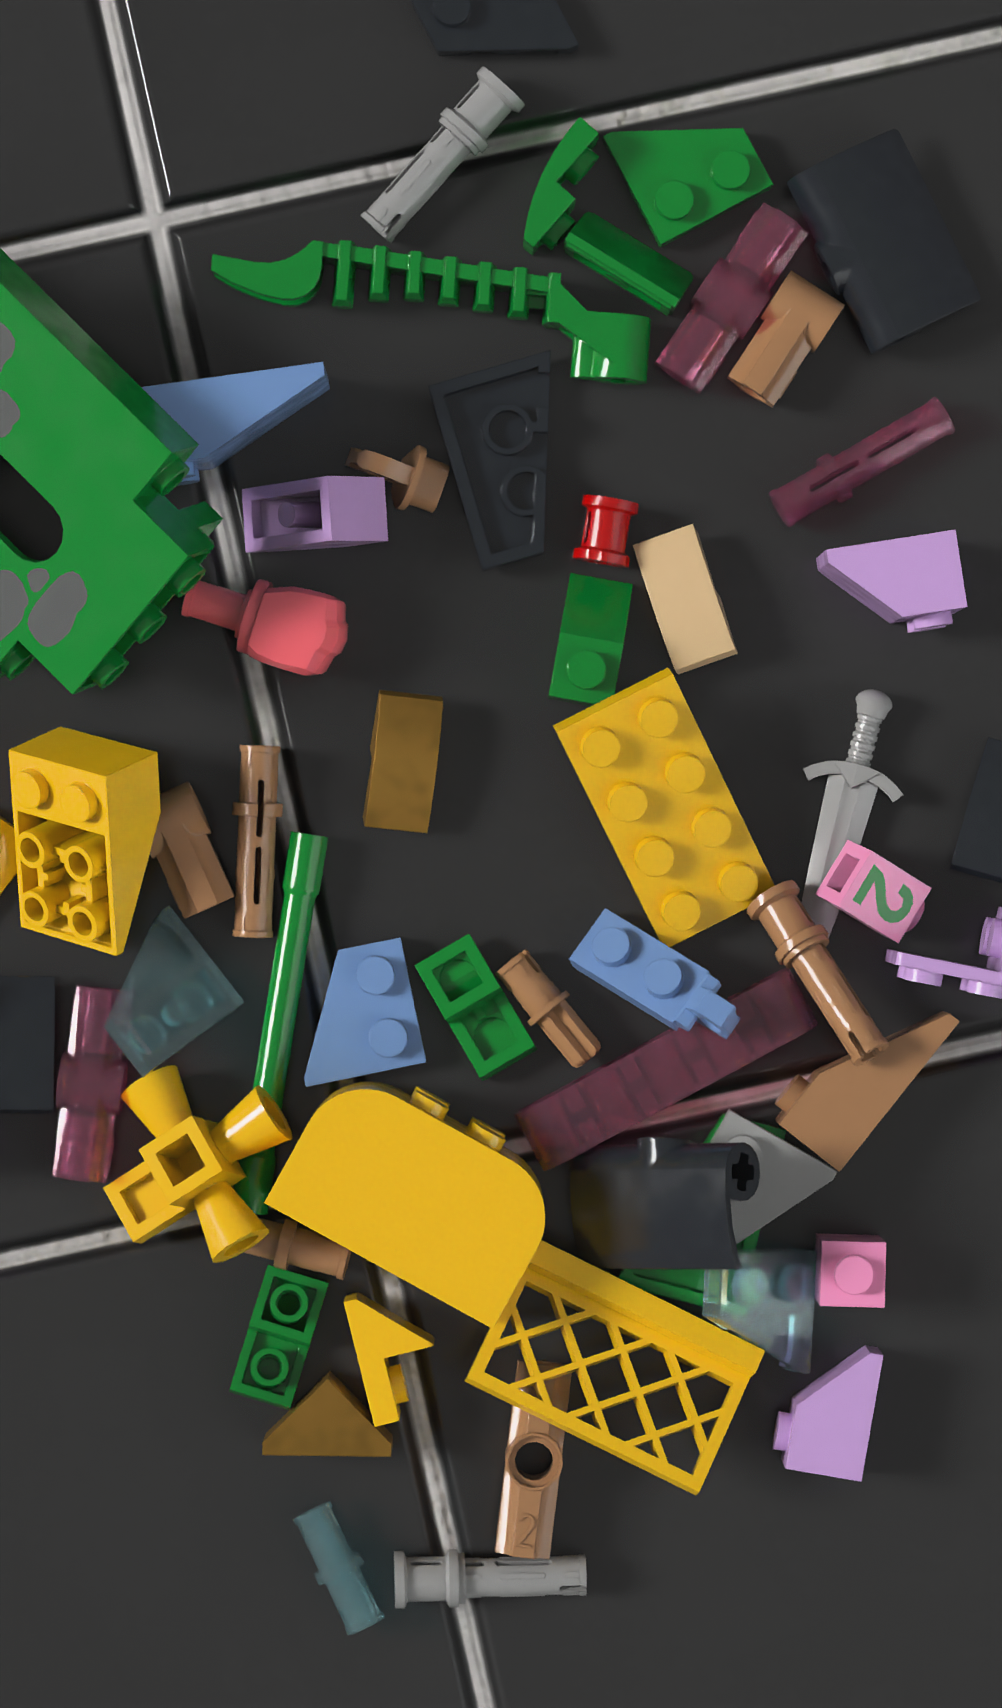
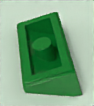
M588 211L584 213L569 232L564 242L565 254L666 316L668 314L672 316L693 282L691 272L593 212Z

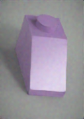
M323 476L242 489L246 553L339 548L388 541L384 477Z
M864 1345L793 1395L789 1413L778 1412L773 1436V1449L782 1451L781 1460L785 1469L862 1482L883 1361V1354L878 1347Z

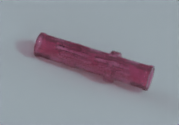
M933 397L928 403L886 427L877 430L872 435L832 457L829 453H826L817 458L816 467L779 489L770 491L771 501L783 522L788 527H791L796 521L835 499L840 503L853 497L851 490L892 466L901 463L906 458L931 445L945 435L949 436L954 433L953 423L941 402L936 397ZM912 433L911 436L891 446L890 448L879 453L878 455L872 458H868L869 456L885 448L886 446L892 444L893 442L899 440L905 435ZM852 466H855V468H853L852 470L846 472L845 474H842V475L836 477V476H837L838 474H840L841 472L847 470L848 468H850V467H852ZM836 477V478L833 479L831 482H829V483H827L826 485L820 487L819 489H817V490H815V491H813V492L810 491V490L814 489L815 487L821 485L822 483L827 482V481H829L830 479Z

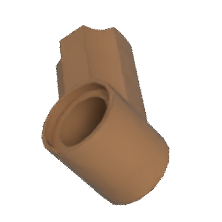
M791 270L762 314L761 319L764 322L727 379L754 399L773 408L797 374V369L808 352H815L845 305Z
M189 781L160 793L161 813L150 856L152 859H158L179 910H181L184 919L235 897V894L208 835L212 833L209 823Z

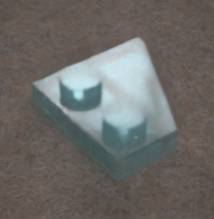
M169 905L154 918L104 1028L140 1075L145 1077L234 1012L244 1001Z
M802 1248L737 1250L741 1269L705 1270L702 1316L723 1329L733 1330L737 1337L765 1350V1352L780 1361L779 1366L783 1369L803 1374L810 1373L817 1251Z

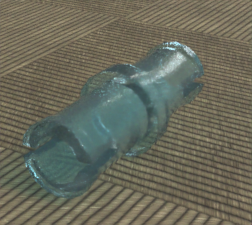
M329 1501L300 1514L293 1521L298 1526L318 1568L313 1573L318 1585H326L346 1627L347 1635H352L384 1619L385 1616L380 1611L360 1569V1566L364 1564V1560L359 1551L352 1552L332 1510L333 1506Z

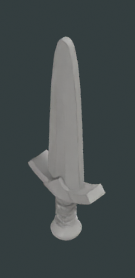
M875 689L864 690L855 698L858 721L854 726L856 729L852 734L853 740L850 742L851 748L848 749L847 754L849 755L846 761L829 760L803 768L808 780L828 774L801 902L815 925H824L829 933L828 938L839 909L815 895L847 840L858 845L861 844L878 787L889 796L892 802L903 796L900 789L887 776L870 768L871 764L869 763L873 758L872 752L875 751L876 747L874 744L878 739L877 733L880 732L879 726L893 707L891 699L885 693Z

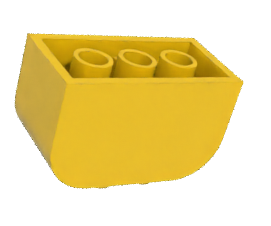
M365 1081L349 1084L336 1090L319 1105L311 1117L264 1203L493 1329L533 1258L544 1233V1200L541 1186L535 1173L525 1160L503 1146L506 1141L504 1133L475 1117L471 1118L468 1126L446 1115L450 1105L448 1102L421 1087L416 1086L412 1095L386 1083Z

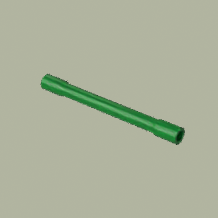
M294 831L290 833L282 883L284 891L253 1083V1089L257 1085L264 1088L280 1110H282L314 904L320 892L328 837ZM276 1146L238 1160L247 1177L234 1184L233 1189L255 1214L268 1215L269 1206L264 1202L273 1186L276 1167Z

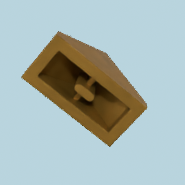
M329 1371L265 1434L262 1442V1455L391 1457L393 1434L384 1425L374 1427L371 1412Z

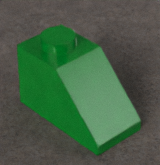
M570 573L548 699L592 706L615 694L633 584Z

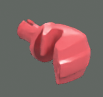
M259 579L253 590L250 589L247 594H243L200 580L185 594L182 605V616L193 617L235 631L234 637L237 638L236 650L267 665L304 676L325 673L335 656L342 653L348 640L349 626L346 622V604L335 596L294 586L273 588L271 582Z

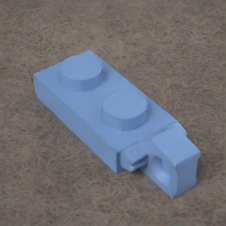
M606 908L569 958L576 970L675 1031L680 1027L689 1032L697 1021L727 1040L741 1020V1017L737 1016L735 1012L737 1008L716 994L722 985L720 981L710 975L708 970Z

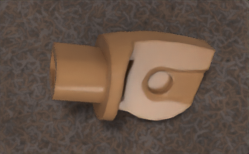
M417 445L401 462L366 449L363 451L351 447L345 466L368 475L384 477L385 481L392 483L391 494L395 509L402 511L408 505H412L430 513H433L438 505L450 470L449 465L426 457L427 449L421 445Z

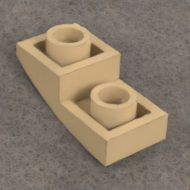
M690 524L634 544L633 548L676 673L681 674L738 654L721 598L715 589L699 534L694 525Z

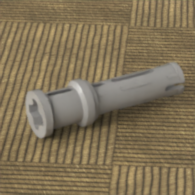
M484 66L476 73L479 79L478 82L454 109L446 107L440 113L441 118L438 122L441 128L367 211L360 215L388 242L392 243L395 240L396 235L470 153L476 156L479 152L483 153L487 149L488 143L486 139L511 111L519 113L525 106L522 100L505 83Z
M448 1549L445 1556L407 1557L404 1551H394L395 1609H405L408 1602L446 1601L449 1608L459 1607V1604H465L466 1598L532 1597L545 1595L586 1596L585 1554L550 1556V1559H528L520 1557L465 1558L464 1552H458V1549Z

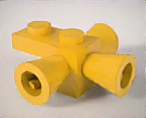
M176 1065L159 1068L131 1084L122 1093L121 1098L156 1139L139 1149L144 1162L103 1187L132 1241L134 1243H144L195 1209L213 1263L223 1262L236 1257L264 1239L269 1233V1229L231 1186L247 1177L238 1160L290 1141L293 1138L285 1116L269 1093L257 1085L217 1124L216 1122L192 1115Z

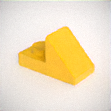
M361 1293L348 1294L345 1296L344 1306L374 1427L400 1421L401 1410L399 1404L410 1401L401 1364L389 1366L388 1357L434 1346L435 1338Z

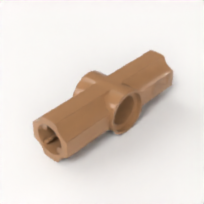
M517 1359L515 1382L530 1377L524 1359ZM536 1360L540 1373L566 1365ZM572 1373L544 1382L552 1406L566 1413L568 1411ZM534 1386L521 1390L538 1398ZM513 1405L508 1442L505 1450V1467L495 1552L512 1557L550 1559L559 1478L563 1467L562 1453L565 1431ZM531 1442L544 1444L552 1454L550 1466L544 1472L530 1475L520 1470L515 1462V1457L523 1445Z

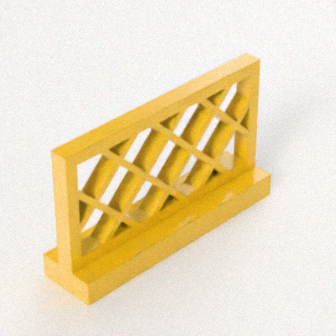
M541 1240L493 1329L489 1328L465 1382L681 1489L697 1495L707 1477L747 1384L756 1373L765 1350ZM524 1286L548 1296L557 1320L528 1330L524 1329L516 1307ZM563 1304L579 1313L567 1316ZM592 1318L606 1325L614 1349L583 1359L570 1325ZM508 1320H510L515 1334L500 1339ZM560 1329L572 1363L540 1373L528 1339ZM621 1333L637 1341L625 1345ZM518 1343L530 1377L507 1384L484 1371L495 1350ZM649 1346L663 1353L671 1377L640 1388L628 1353ZM617 1357L630 1391L598 1402L586 1367ZM678 1361L693 1368V1370L682 1373ZM576 1371L588 1406L566 1413L552 1406L544 1382ZM707 1375L730 1386L720 1409L698 1416L686 1381ZM675 1385L687 1420L656 1431L644 1396ZM534 1386L538 1398L521 1390ZM633 1400L645 1435L623 1441L610 1434L602 1410ZM591 1414L596 1427L578 1418ZM715 1420L706 1438L701 1424ZM691 1428L700 1452L691 1474L668 1463L660 1438ZM649 1443L653 1455L637 1448V1446Z

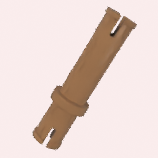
M240 745L239 802H233L232 815H238L235 924L232 936L273 938L272 913L275 878L276 817H283V804L277 803L280 746ZM258 781H259V802H258V804H257V800H258ZM257 817H258V828H257V834H256ZM256 848H257V854H256L255 900H254L255 852H256Z

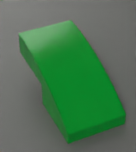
M470 934L465 935L414 965L482 1081L489 1079L538 1050Z

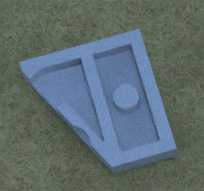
M401 937L339 949L304 1076L306 1087L425 1063L426 1056Z

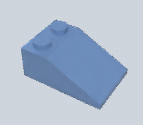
M318 362L141 388L199 444L184 462L190 469L185 478L179 483L178 486L199 482V471L216 468L328 391L330 386L324 363Z

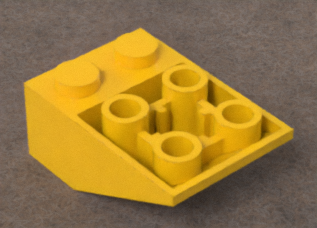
M60 726L8 750L21 927L118 956L124 952L161 813L158 752Z

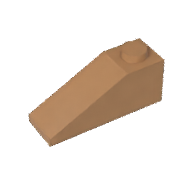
M941 1011L885 1037L890 1043L888 1048L884 1052H879L878 1049H875L878 1056L865 1064L854 1066L848 1054L814 1070L807 1080L799 1074L796 1075L775 1102V1105L782 1109L775 1121L840 1172L960 1021L950 1013Z

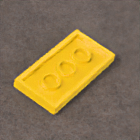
M668 667L553 725L660 942L671 947L747 909L754 899L775 886L680 687Z

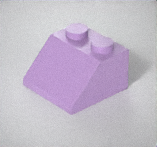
M956 529L827 549L816 558L817 569L821 574L888 623L906 621L908 633L944 628L946 625L953 624L952 614L968 607Z

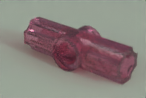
M763 203L739 235L738 241L726 259L720 257L689 304L692 306V309L655 364L677 382L700 394L716 374L738 338L743 340L774 294L771 288L807 237L808 232L779 209Z
M76 985V992L73 997L72 1021H70L71 1031L68 1052H63L57 1080L56 1108H60L52 1176L83 1182H108L114 1149L113 1138L116 1116H120L122 1113L124 1101L121 1095L126 1090L128 1059H124L132 997V992Z

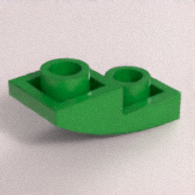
M581 117L577 119L553 152L534 192L526 220L523 248L532 256L543 244L552 251L573 228L576 221L569 214L575 208L576 198L561 185L567 179L575 186L599 159V156L592 151L598 143L599 133Z
M271 1265L267 1266L229 1392L290 1410L329 1283L275 1268Z

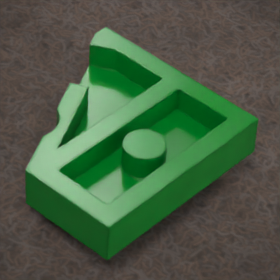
M744 128L610 132L604 135L602 139L660 248L766 192L773 186Z

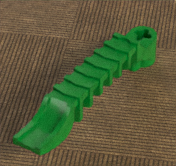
M312 240L297 254L285 260L271 263L253 262L212 254L211 271L216 279L236 291L258 300L281 306L297 307L313 299L322 286L325 264L335 265L332 307L337 309H353L356 269L370 271L369 302H389L391 274L404 276L403 300L407 302H424L425 280L439 282L438 305L444 307L459 306L460 285L474 287L472 310L474 313H494L495 291L509 293L508 319L526 321L528 320L529 309L543 310L542 326L546 329L559 330L573 341L571 378L625 385L647 383L651 318L634 314L587 311L561 285V273L551 272L547 277L529 274V269L525 267H515L511 271L497 269V266L492 262L481 261L477 265L463 264L457 257L445 256L441 260L427 258V255L421 251H409L407 254L392 252L387 246L375 245L372 249L357 247L353 241L340 240L337 244Z

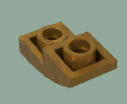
M379 690L370 745L372 760L363 811L364 827L428 833L443 711L442 697Z

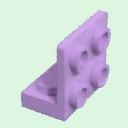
M998 906L996 918L986 917L983 925L979 954L988 956L986 968L887 949L885 961L899 965L897 977L905 980L941 987L943 974L962 978L960 990L1002 999V907Z

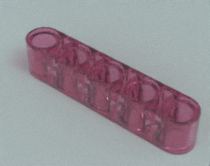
M784 968L725 999L737 1008L735 1012L737 1016L741 1017V1020L727 1040L697 1021L689 1032L680 1027L677 1031L670 1028L517 1111L514 1117L543 1171L552 1169L816 1027L819 1022L791 970Z

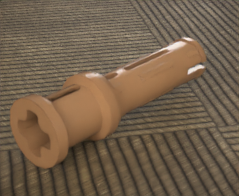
M784 881L769 888L750 903L747 907V914L753 921L760 920L777 947L775 957L779 964L784 965L788 969H795L850 1055L853 1065L859 1066L871 1061L878 1056L875 1049H878L879 1052H884L890 1043L882 1035L826 948L829 944V933L824 925H815L797 897L800 893V888L795 881Z

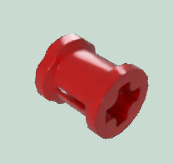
M583 495L582 505L587 508L582 543L580 547L574 548L573 558L599 565L629 568L630 558L625 554L630 519L631 516L638 514L639 504L606 496Z

